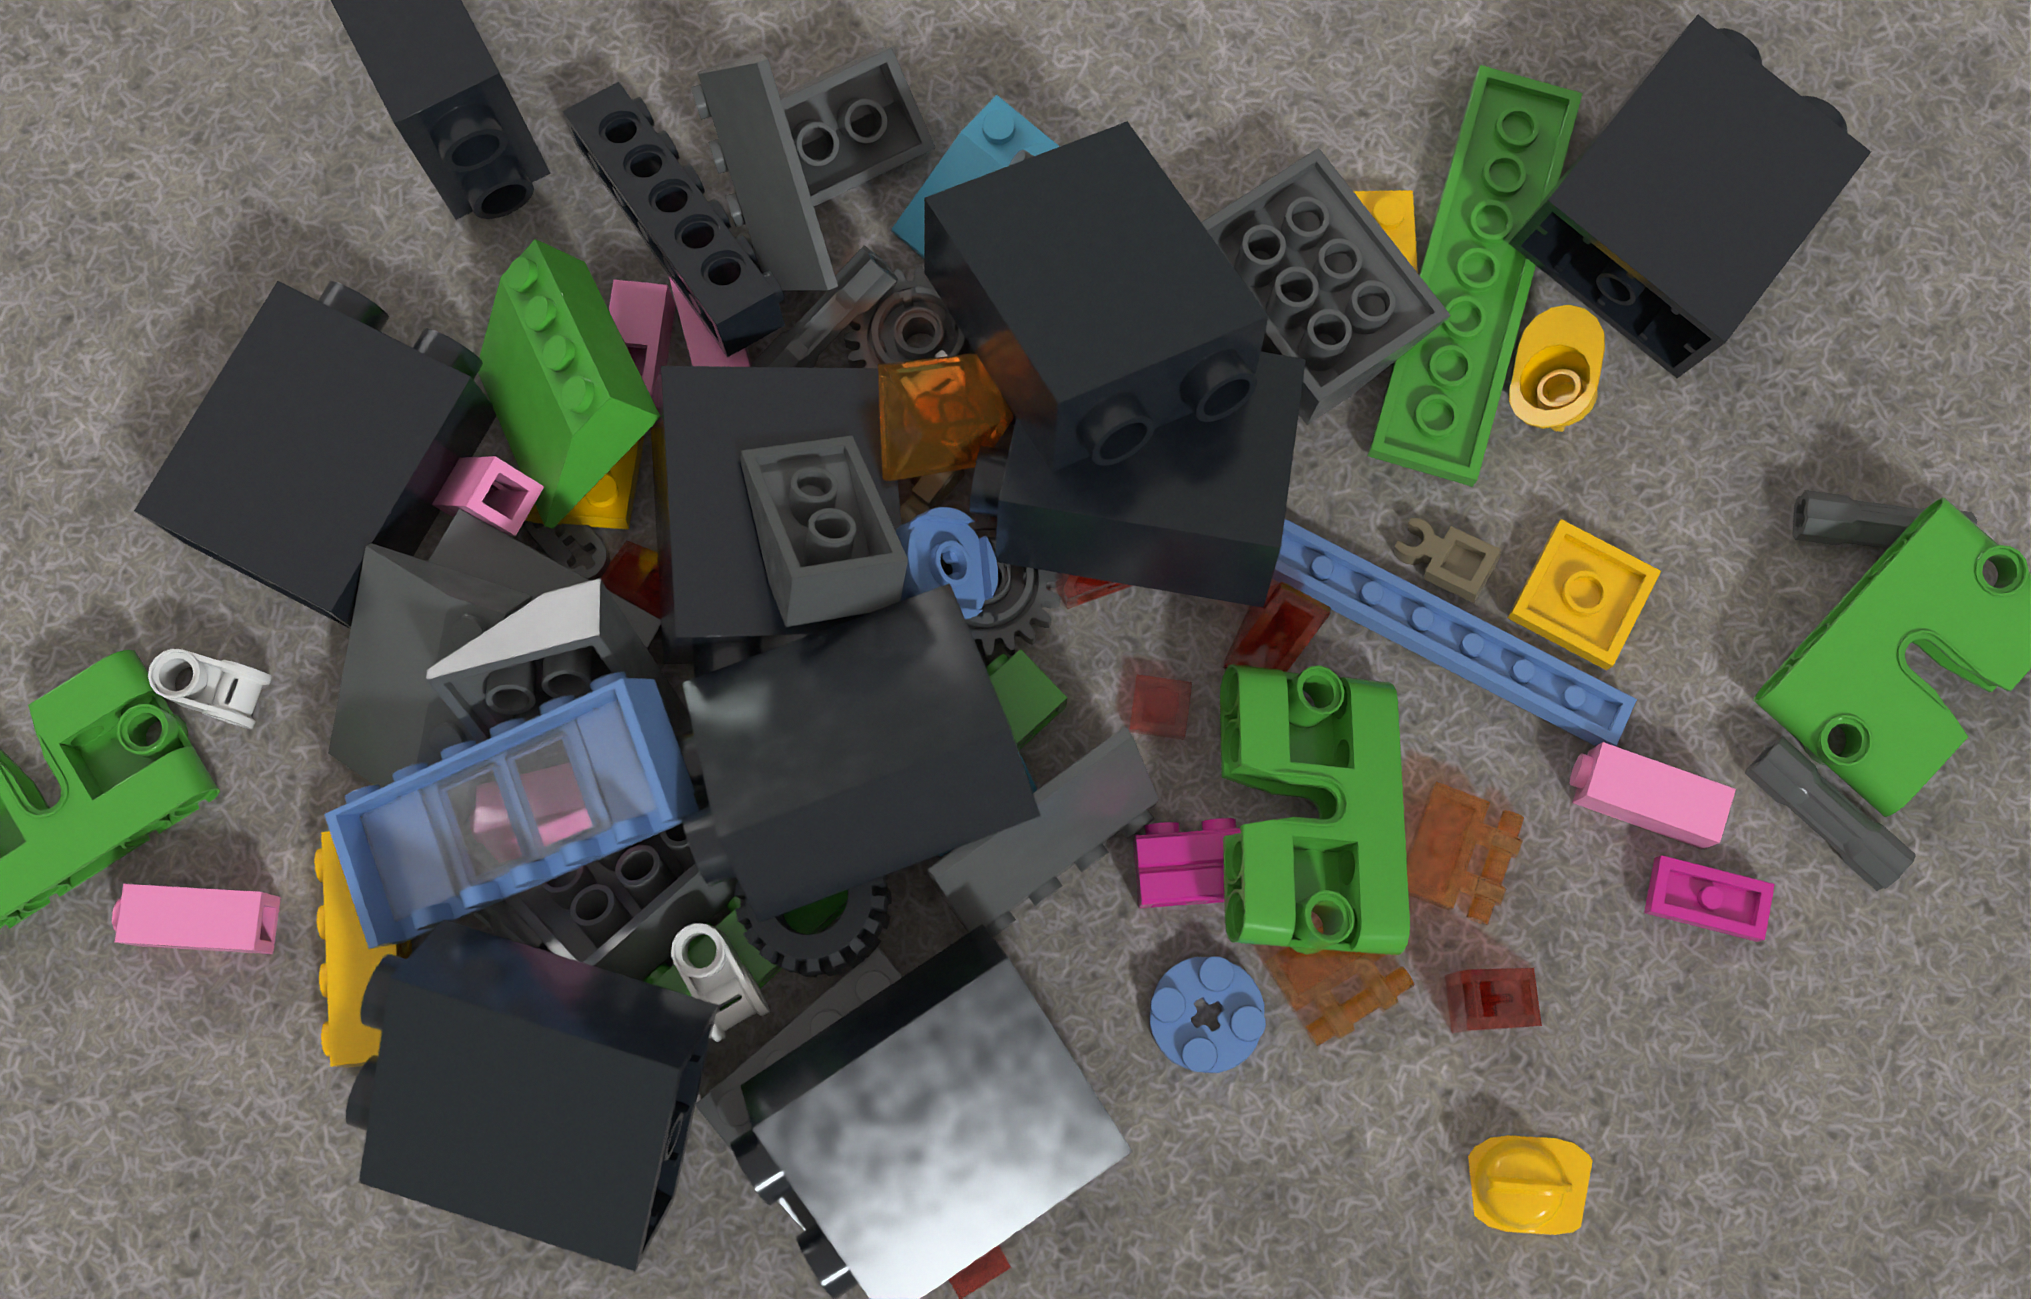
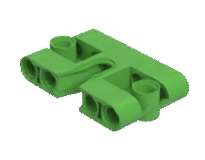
M1943 497L1929 505L1906 528L1765 682L1753 700L1803 744L1805 752L1812 760L1819 764L1827 765L1884 817L1890 816L1903 808L1969 737L1935 689L1916 674L1906 663L1905 652L1910 643L1917 645L1939 666L1987 692H1992L1997 686L2006 691H2011L2031 669V572L2029 571L2026 559L2020 551L2013 547L1997 544ZM1986 560L1991 561L1998 572L1997 582L1994 586L1986 582L1982 573ZM1835 726L1840 727L1846 737L1845 748L1838 755L1830 750L1827 742L1828 734Z
M135 650L119 651L101 659L28 705L44 759L61 787V797L53 807L49 808L34 781L0 748V928L5 925L9 929L51 903L49 900L50 896L55 893L59 897L149 841L150 837L148 834L155 830L159 834L198 810L199 802L206 799L209 803L220 793L219 788L188 739L186 723L178 715L173 714L164 697L157 694L150 686L148 671ZM160 721L162 725L161 735L154 744L148 746L146 733L152 724Z
M1237 664L1229 665L1224 672L1220 686L1222 778L1273 795L1309 799L1317 807L1319 819L1288 817L1244 824L1240 826L1239 834L1223 837L1225 928L1228 939L1232 943L1291 947L1296 952L1306 955L1314 954L1321 950L1400 955L1408 944L1410 914L1397 691L1394 685L1383 681L1349 677L1339 678L1332 670L1323 666H1310L1299 674L1283 672L1280 669ZM1303 691L1311 696L1315 707L1307 702ZM1312 912L1321 919L1324 928L1323 934L1313 925L1311 919Z

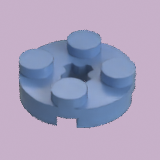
M938 507L917 515L911 521L896 529V534L908 558L900 601L950 583L963 616L967 620L983 611L980 609L985 600L993 598L998 583V566L995 552L987 536L978 538L975 531L967 525L974 521L966 513L950 507ZM941 554L943 555L944 562L952 565V574L946 575L940 562Z
M1222 957L1189 958L1173 966L1158 981L1150 1001L1149 1026L1156 1045L1174 1064L1193 1072L1220 1073L1238 1066L1256 1049L1266 1027L1264 1002L1258 986L1241 967L1230 963ZM1202 997L1208 1005L1217 1002L1222 1009V1012L1216 1017L1220 1026L1212 1032L1206 1025L1196 1028L1191 1021V1018L1197 1013L1194 1003Z

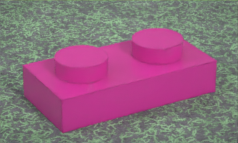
M1661 855L1654 858L1644 913L1759 942L1765 940L1775 884Z

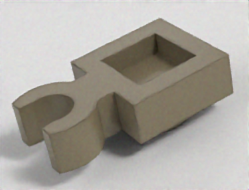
M944 448L936 460L928 457L919 466L911 480V484L914 485L911 490L912 495L907 502L900 506L901 525L908 523L919 514L941 506L965 476L962 459L947 448Z
M1411 518L1408 522V531L1420 537L1422 543L1411 547L1397 541L1394 547L1395 556L1401 562L1409 565L1428 564L1424 580L1475 603L1500 559L1501 549L1450 526L1445 537L1440 538L1434 534V530L1428 522L1420 518Z

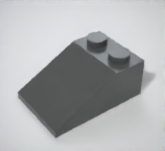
M853 436L741 451V465L768 582L786 627L871 613L900 602L908 558Z

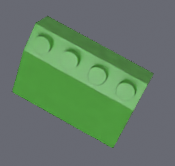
M534 239L500 277L479 357L483 365L478 374L520 471L544 486L535 505L544 526L553 529L661 416L586 263Z

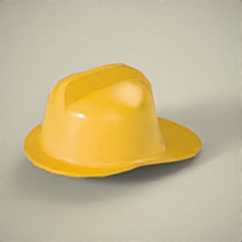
M1573 305L1551 307L1536 316L1523 332L1518 345L1510 384L1509 403L1515 416L1527 425L1539 428H1552L1554 431L1564 432L1566 426L1581 421L1589 414L1598 398V384L1605 352V333L1597 317L1585 308Z
M1506 1135L1488 1138L1475 1146L1468 1155L1474 1216L1488 1227L1506 1232L1548 1235L1571 1233L1581 1228L1593 1160L1588 1153L1576 1144L1557 1138Z

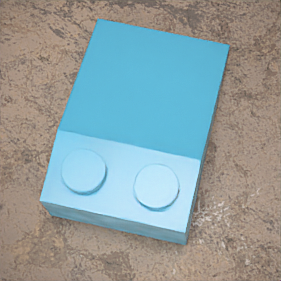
M996 95L959 133L892 227V233L924 259L925 197L1009 166L1014 156L1022 149L1036 156L1060 146Z

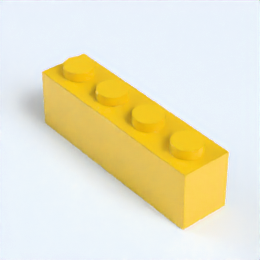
M327 831L321 832L322 848L316 850L314 859L316 876L319 882L323 883L324 905H320L317 911V929L321 939L325 940L326 963H322L320 966L319 986L323 997L328 998V1021H325L322 1026L321 1043L324 1054L327 1057L330 1056V1067L363 1066L371 1056H378L382 1032L364 1026L360 1020L361 1004L370 977L379 962L388 954L408 959L412 954V942L409 940L400 944L368 948L331 833Z

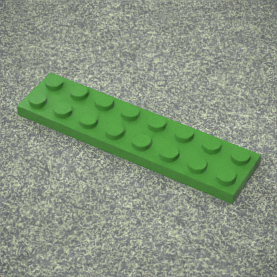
M1480 65L1474 79L1419 272L1420 277L1446 308L1450 317L1394 362L1368 451V457L1471 487L1477 482L1536 267L1535 264L1512 247L1509 242L1560 179L1583 93Z

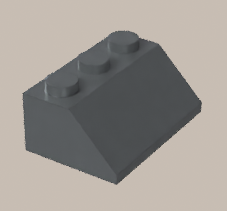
M892 47L878 48L779 95L813 206H817L936 149Z

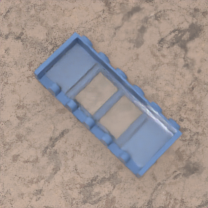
M617 672L601 677L590 683L592 692L578 699H575L574 695H568L546 702L539 707L540 716L527 722L524 718H518L498 724L489 730L492 738L476 744V741H466L450 746L440 752L442 761L429 767L427 763H419L402 768L392 774L393 783L383 788L380 785H370L354 790L344 796L347 804L324 814L368 948L372 949L405 943L433 931L443 920L454 922L683 823V816L699 811L693 795L695 790L655 679L627 678L625 672Z

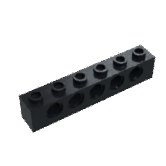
M618 81L563 110L576 147L727 358L785 326L779 303L785 300L778 281L769 270L763 273L759 271L756 267L758 263L756 255L747 239L742 234L736 237L732 235L729 230L731 224L724 209L715 198L709 202L703 196L705 189L696 171L690 164L683 167L677 161L680 159L673 141L665 130L658 133L654 130V120L640 97L632 100Z

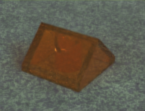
M962 354L878 365L883 480L893 481L974 468L981 445L995 447L1014 418L999 389L976 354Z

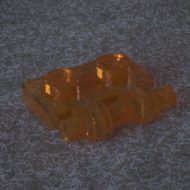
M1436 781L1431 786L1406 857L1408 895L1449 911L1454 909L1459 891L1467 893L1473 899L1466 918L1483 925H1488L1494 906H1501L1506 892V888L1502 886L1510 859L1518 857L1523 842L1518 836L1524 817L1504 810L1502 811L1497 828L1484 824L1483 822L1490 805L1489 801ZM1476 843L1485 846L1489 850L1480 876L1467 871Z
M1323 925L1317 928V930L1322 934L1324 930ZM1287 947L1263 962L1293 1012L1298 1011L1312 1001L1318 1007L1323 1016L1305 1026L1307 1034L1317 1047L1334 1036L1338 1039L1344 1038L1355 1031L1353 1024L1378 1008L1385 1012L1399 1002L1397 996L1414 986L1411 976L1403 966H1400L1385 977L1380 974L1374 962L1387 954L1321 950L1317 953L1306 955L1296 952L1291 947ZM1357 974L1366 989L1339 1004L1330 990Z

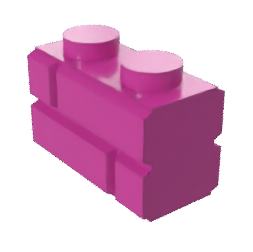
M1219 818L1205 820L1201 822L1202 831L1180 832L1179 823L1177 822L1145 825V835H1136L1133 840L1139 909L1223 903V837L1240 833V828H1236V819Z

